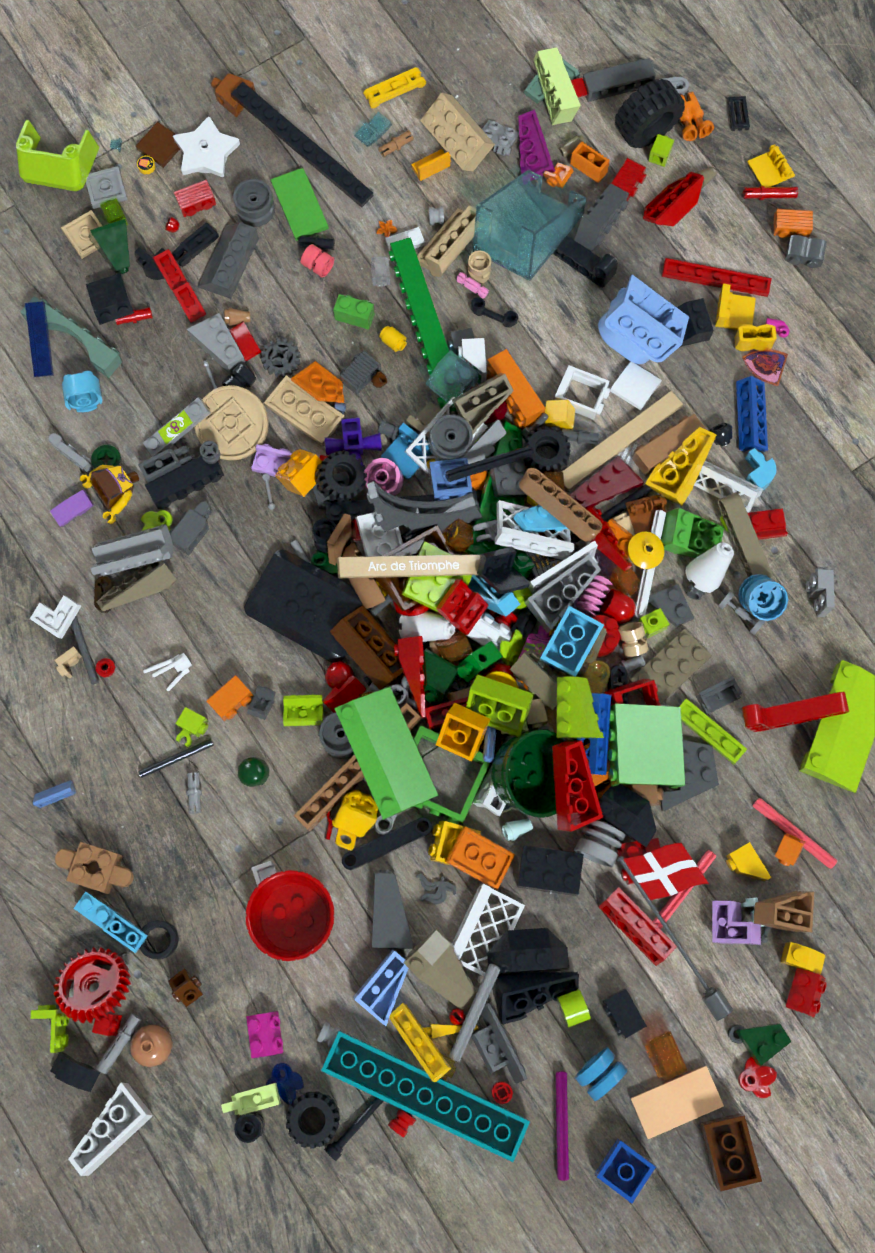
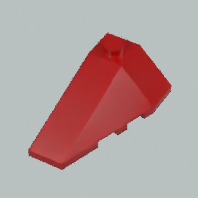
M423 636L398 639V644H394V656H398V661L421 718H425L424 671L422 669L424 662Z

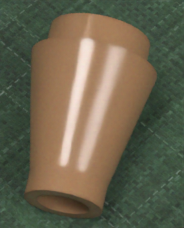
M233 308L224 309L225 324L232 326L243 321L244 323L250 322V311Z

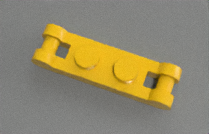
M415 67L367 88L363 94L369 100L370 107L374 109L381 103L417 87H424L426 80L424 77H421L419 68Z

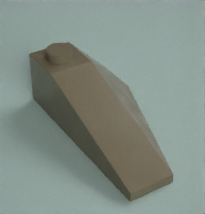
M162 560L135 567L136 570L131 575L126 574L122 577V583L119 586H113L97 603L102 611H106L168 589L177 580Z
M436 928L409 952L404 964L417 978L455 1006L467 1012L477 992L470 978L466 976L462 968L463 964L461 960H458L452 943Z

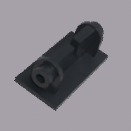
M526 606L521 609L511 632L513 633L517 629L521 632L522 637L527 640L537 619Z

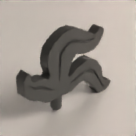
M423 874L416 876V878L421 880V885L425 890L431 891L438 887L435 894L426 893L421 897V901L426 899L433 904H441L446 900V891H452L453 895L456 894V887L448 881H444L443 875L440 877V881L430 883Z

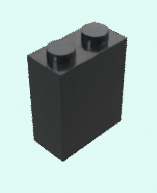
M120 273L86 284L93 311L100 325L134 314L125 283Z

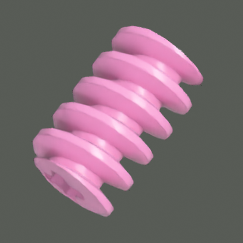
M596 575L587 588L584 589V595L579 597L580 601L576 603V607L580 612L589 617L596 616L593 611L600 612L597 605L602 606L604 604L600 598H607L603 592L609 593L610 589L607 585L613 586V584L608 579Z

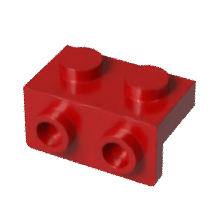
M797 968L785 1007L814 1018L820 1011V997L826 990V978L820 974Z

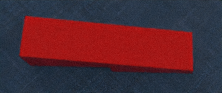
M167 249L153 257V261L190 323L205 316L206 312L189 282H187L171 251Z

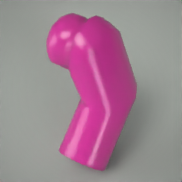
M766 319L765 324L775 326L776 332L780 337L785 338L789 335L790 330L784 321Z

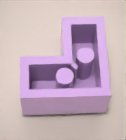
M712 901L713 943L761 945V925L754 924L753 922H741V903L734 901Z

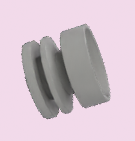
M597 820L587 824L586 826L589 828H583L582 832L589 838H579L574 852L584 854V858L598 864L613 867L618 854L610 848H620L622 844L617 840L623 841L625 834L604 821Z

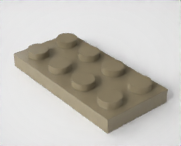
M684 629L629 681L632 683L641 679L654 680L658 688V700L662 704L705 664L712 655ZM642 687L638 688L639 692L643 695Z

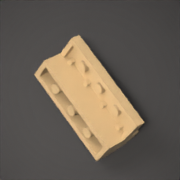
M468 206L465 211L457 208L418 254L420 266L430 270L431 275L441 277L484 226L485 218L483 212L471 206Z

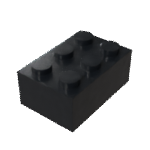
M523 845L517 887L578 896L584 854Z

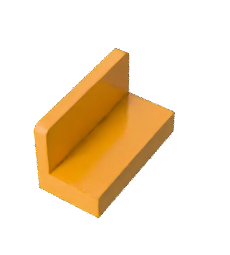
M440 149L411 164V167L419 181H422L450 167L451 155L449 152L444 153Z

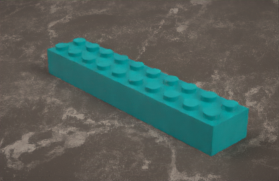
M341 1030L338 1032L321 1069L322 1072L511 1162L515 1160L530 1123L529 1119L447 1080L440 1078L437 1082H433L425 1070Z

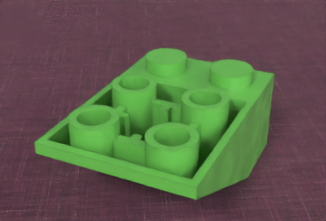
M678 508L666 512L661 541L664 545V550L678 555L697 558L722 542L724 527Z

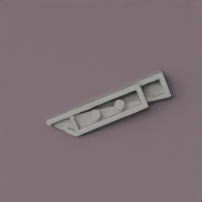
M497 420L461 458L467 457L468 464L486 459L495 451L493 445L507 434L500 421Z

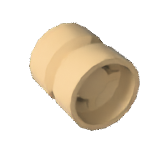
M479 250L471 253L468 258V277H471L480 284L485 283L491 275V257L485 251Z
M631 622L619 627L620 639L624 641L622 648L625 656H638L648 651L649 648L647 639L644 637L645 630L642 622Z

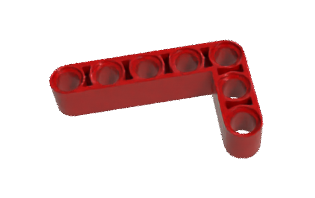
M845 692L832 693L764 708L759 704L747 705L741 708L745 728L753 732L766 731L850 712Z

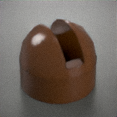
M377 372L371 379L373 386L376 388H381L388 382L382 372Z

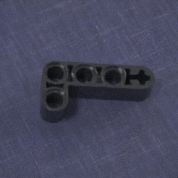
M560 233L549 247L556 257L602 288L616 274L618 262L612 255L605 254L601 259L565 233Z

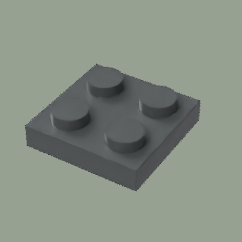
M524 459L490 469L495 497H527V494L519 487V482L526 473Z

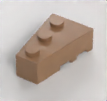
M793 891L756 902L754 924L791 932L812 933L814 891Z

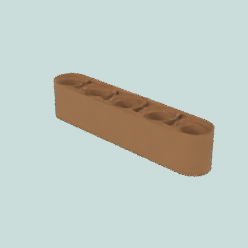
M529 468L519 482L520 489L585 542L593 541L602 529V523L599 519L539 470Z

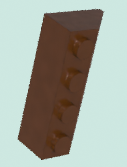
M364 606L341 619L330 631L379 690L385 688L403 673L398 656H394V644L396 643Z

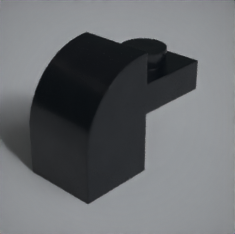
M139 247L134 252L137 257L136 262L143 268L146 277L153 280L164 279L153 261V257ZM161 248L153 257L166 250Z
M59 1052L50 1070L58 1080L91 1092L100 1074L92 1066L78 1062L63 1052Z

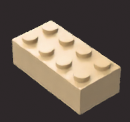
M441 93L420 120L442 147L450 153L462 170L473 172L495 145L452 95Z

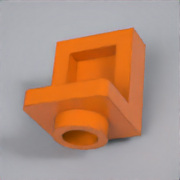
M557 163L554 167L555 172L545 171L543 175L546 178L547 184L551 187L563 188L574 171L570 166Z

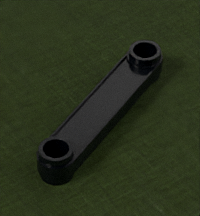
M418 818L347 852L342 857V865L347 870H355L428 835L432 830V824L427 818ZM426 822L429 828L421 832L417 828L418 824ZM347 857H356L355 865L347 866Z

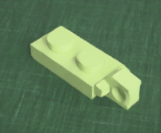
M273 1083L237 1093L231 1096V1102L224 1103L221 1106L223 1113L234 1110L235 1115H243L279 1105L281 1101L277 1084Z

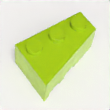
M574 676L557 677V738H604L603 732H600L598 726V715L594 712L592 704L594 701L587 678Z

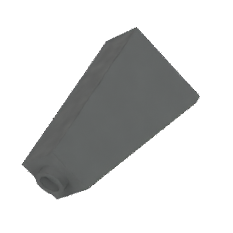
M379 870V873H375L372 948L413 949V941L396 875L392 874L391 870Z

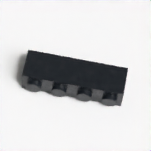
M200 456L145 484V487L159 510L169 507L176 500L186 498L193 491L202 490L205 485L211 482L219 481L224 476V473L218 461L208 464Z

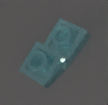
M378 112L368 124L365 122L354 136L365 146L369 147L392 126V123Z

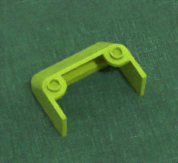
M26 120L16 142L19 175L23 181L70 191L81 190L86 183L99 150V146L89 130H85L79 145L70 144L66 146L62 155L36 150L41 137L31 122Z

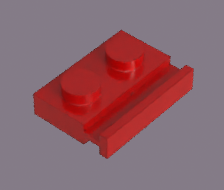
M783 508L748 513L758 540L788 535Z

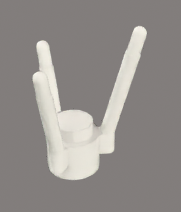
M182 653L147 668L143 672L148 673L163 666L166 667L153 673L152 676L156 677L173 667L177 672L182 671L167 687L166 690L170 691L185 674L190 672L188 668L192 664L187 656Z

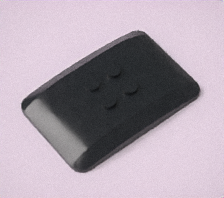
M281 549L273 554L246 601L244 611L254 620L327 661L334 663L342 661L347 652L330 631L341 619L363 606L352 586L289 551Z

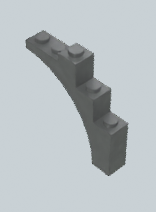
M374 481L367 484L369 492L366 495L370 504H374L376 515H374L375 523L377 526H381L385 532L405 525V527L410 528L412 533H415L427 527L438 525L441 532L445 533L452 530L453 528L451 527L455 529V527H460L483 518L479 503L473 493L444 501L421 502L393 496L381 489Z

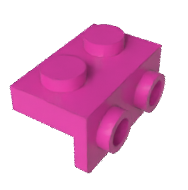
M278 1011L246 1016L251 1058L283 1053V1040Z

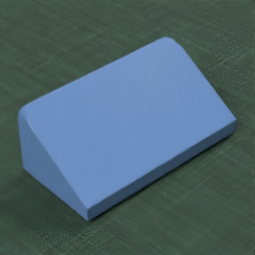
M72 780L35 794L33 805L42 808L74 795L76 790Z

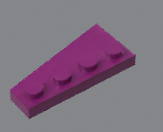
M535 109L518 116L521 156L520 176L522 184L544 176L543 173L545 171L555 172Z

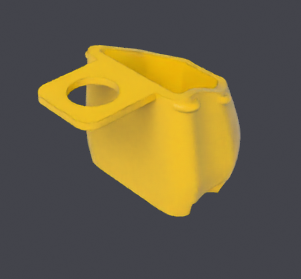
M354 790L343 797L336 817L332 820L333 826L338 829L335 840L336 845L353 850L356 836L363 837L376 823L378 807L371 795ZM341 836H348L351 840V843H343L341 841Z

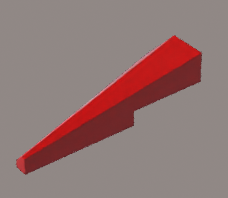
M595 506L587 509L602 523V529L593 539L598 545L597 549L623 571L628 570L632 564L625 560L624 550H619L616 536L608 522L601 518V510L596 509Z

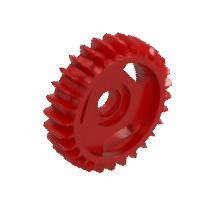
M93 947L90 953L85 949L83 955L77 952V958L73 959L70 957L71 962L69 964L64 963L65 969L59 970L61 977L55 978L58 984L53 985L56 990L53 994L59 1009L68 1018H72L75 1022L79 1020L83 1024L86 1020L92 1024L94 1018L100 1022L101 1016L104 1015L105 1018H108V1012L115 1013L114 1008L116 1006L121 1007L120 1000H126L124 993L130 992L127 986L131 985L129 980L131 976L124 960L116 952L112 953L110 949L105 951L104 948L100 947L97 951ZM106 964L112 967L108 971L94 965ZM74 981L73 997H69L70 987ZM93 983H99L97 990L89 991V987Z

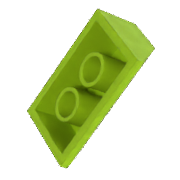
M477 675L470 688L466 708L490 718L489 727L519 737L522 734L534 694Z

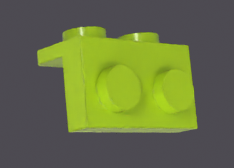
M322 695L283 696L284 726L321 725L324 708Z

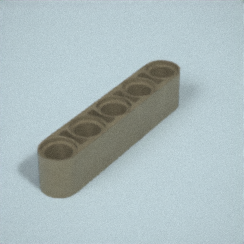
M735 492L719 499V509L747 576L762 574L771 578V568L740 495Z

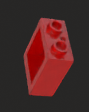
M641 679L604 692L611 695L610 706L614 704H624L622 699L623 693L642 687L645 705L661 706L657 695V685L651 679Z

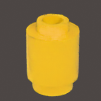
M384 327L379 335L382 342L395 352L402 351L407 344L406 337L394 327Z

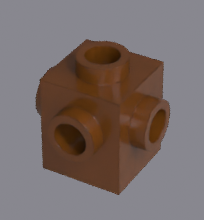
M185 968L168 980L173 991L171 992L173 998L178 1003L181 1001L186 1007L203 995L200 989L202 983L196 975L192 977Z

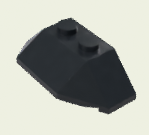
M611 782L596 786L595 789L603 815L601 820L613 825L625 835L647 848L657 832L650 802L622 784L611 786Z
M548 928L507 930L487 952L488 966L490 964L498 966L500 968L499 973L569 968L568 947Z

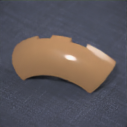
M352 542L345 548L342 557H363L355 542ZM348 578L366 609L386 601L374 578Z

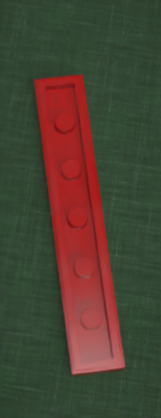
M665 258L662 277L718 288H722L723 284H729L730 290L765 297L769 295L772 280L769 277Z

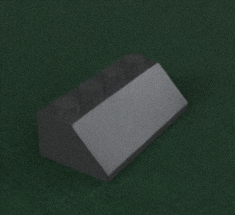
M241 222L225 227L198 284V288L230 299L232 298L259 240L255 227Z

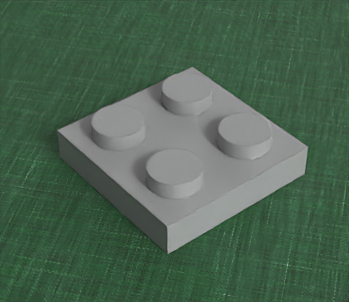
M118 166L88 175L86 185L93 209L128 200Z

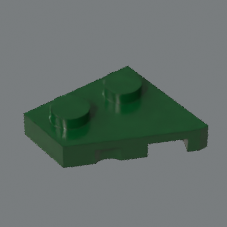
M778 1023L738 1029L736 1031L759 1066H762L792 1042L781 1024Z

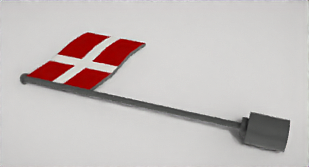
M683 844L665 845L644 855L625 859L623 856H619L617 862L620 861L706 991L703 993L704 997L702 1000L716 1021L728 1016L733 1011L728 1000L719 988L708 987L651 902V900L672 896L693 886L709 884Z

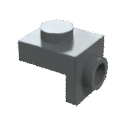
M258 685L255 696L247 709V714L265 720L274 704L275 691Z

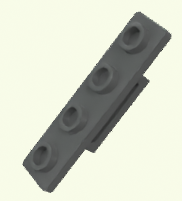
M490 1002L486 1003L481 1016L487 1027L472 1034L471 1037L490 1074L507 1066L514 1082H522L527 1079L525 1068L519 1062L516 1050L510 1044L506 1036V1030L497 1018L496 1010L491 1006Z

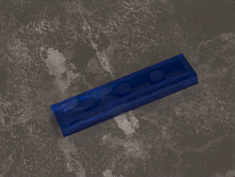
M45 302L25 303L34 377L54 376Z

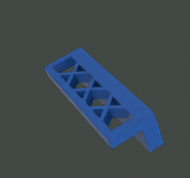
M749 376L736 381L739 450L745 452L755 448L765 452L768 451L765 382Z
M591 693L594 701V712L599 718L597 721L600 732H603L604 738H589L590 747L587 750L584 747V750L589 760L591 774L606 775L611 695ZM577 738V740H582L584 745V740L586 738Z

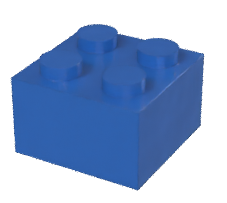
M617 1138L594 1174L630 1203H633L656 1167Z

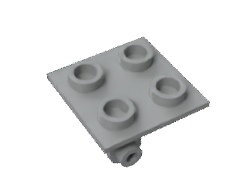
M488 120L482 130L495 144L493 152L497 151L498 154L509 156L511 152L510 147L518 138L519 132L511 127L500 125L496 121Z

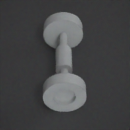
M729 592L718 607L722 610L727 604L732 607L737 615L744 620L747 619L754 625L750 633L755 635L766 621L759 620L755 622L749 617L750 614L740 606L737 607L730 602L734 594Z

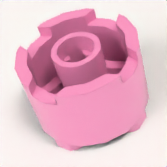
M386 458L375 459L364 470V473H367V477L364 479L366 487L368 483L374 481L381 489L393 496L398 495L401 491L404 480L403 474L391 460ZM383 475L387 477L384 482L380 480L383 478Z

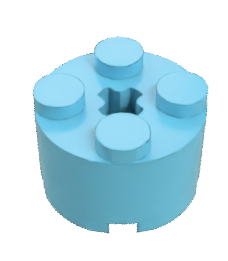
M84 371L73 375L67 374L63 377L62 390L67 409L71 410L73 408L77 412H89L95 410L99 403L102 404L99 379L93 375V372Z

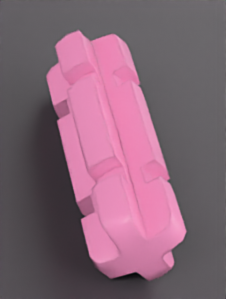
M460 272L457 276V282L465 284L466 288L475 294L478 293V296L481 298H485L488 295L489 290L486 287H481L480 283L471 277H467L465 273Z

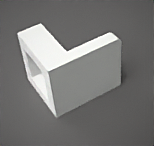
M272 861L251 867L257 886L267 877H271L270 875L277 873Z

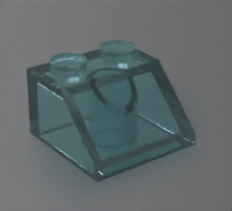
M450 350L437 364L426 385L448 403L452 397L456 398L469 391L478 382L479 373Z

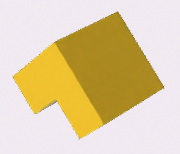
M569 400L546 401L545 413L548 415V419L544 422L546 426H559L561 430L563 428L573 430L575 408Z

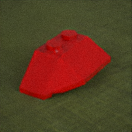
M689 172L685 177L669 184L644 208L643 219L654 224L674 227L697 205L704 176Z

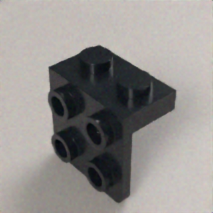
M513 547L481 554L477 574L494 588L496 592L506 594L528 588L530 582L513 568L516 550Z

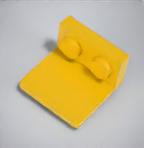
M723 284L719 294L715 327L738 330L743 325H753L756 298L734 295L733 292H730V285Z

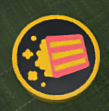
M142 156L137 161V167L142 174H151L155 170L156 165L152 157Z

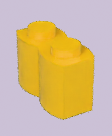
M768 324L758 327L753 325L739 327L734 337L735 349L739 351H750L752 349L766 351L771 349L777 339L776 327Z

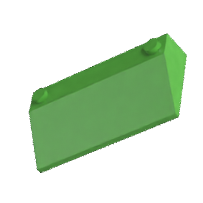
M390 687L335 708L383 820L438 796Z

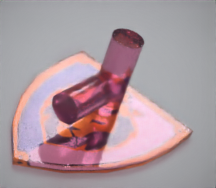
M771 349L766 351L758 350L742 358L753 375L766 383L778 386L788 354Z

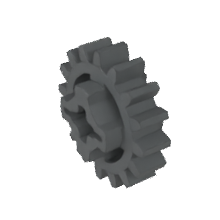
M277 338L276 343L270 341V346H264L266 351L261 352L263 357L261 362L264 364V369L268 370L269 375L275 373V376L278 378L279 374H282L284 378L286 376L285 373L292 375V369L298 370L297 365L301 364L299 359L301 355L298 352V346H294L293 341L287 343L286 338H284L283 342H280L279 338Z

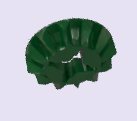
M111 445L98 447L91 456L92 466L97 468L100 465H105L102 460L105 459L106 453L109 459H111L107 465L120 466V460L122 459L119 451Z

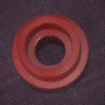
M103 658L96 664V672L101 677H110L115 672V663L111 659ZM107 664L108 669L102 670L103 665Z

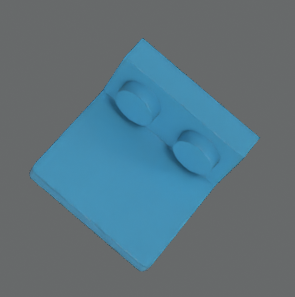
M403 423L399 427V436L381 455V458L394 462L401 470L403 476L406 479H410L420 466L404 451L419 434ZM426 445V456H430L432 453L428 445ZM415 446L411 450L414 455L423 456L422 446Z

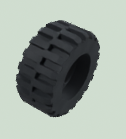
M656 79L638 88L635 93H632L623 102V105L619 107L618 113L615 115V126L630 147L642 148L643 146H649V144L655 142L658 134L665 136L678 123L685 110V102L670 81Z

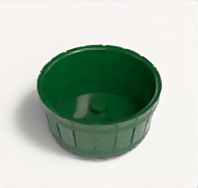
M536 730L505 742L494 757L491 771L494 789L501 800L510 807L533 817L545 818L557 814L552 746L566 740L564 738H557V733Z

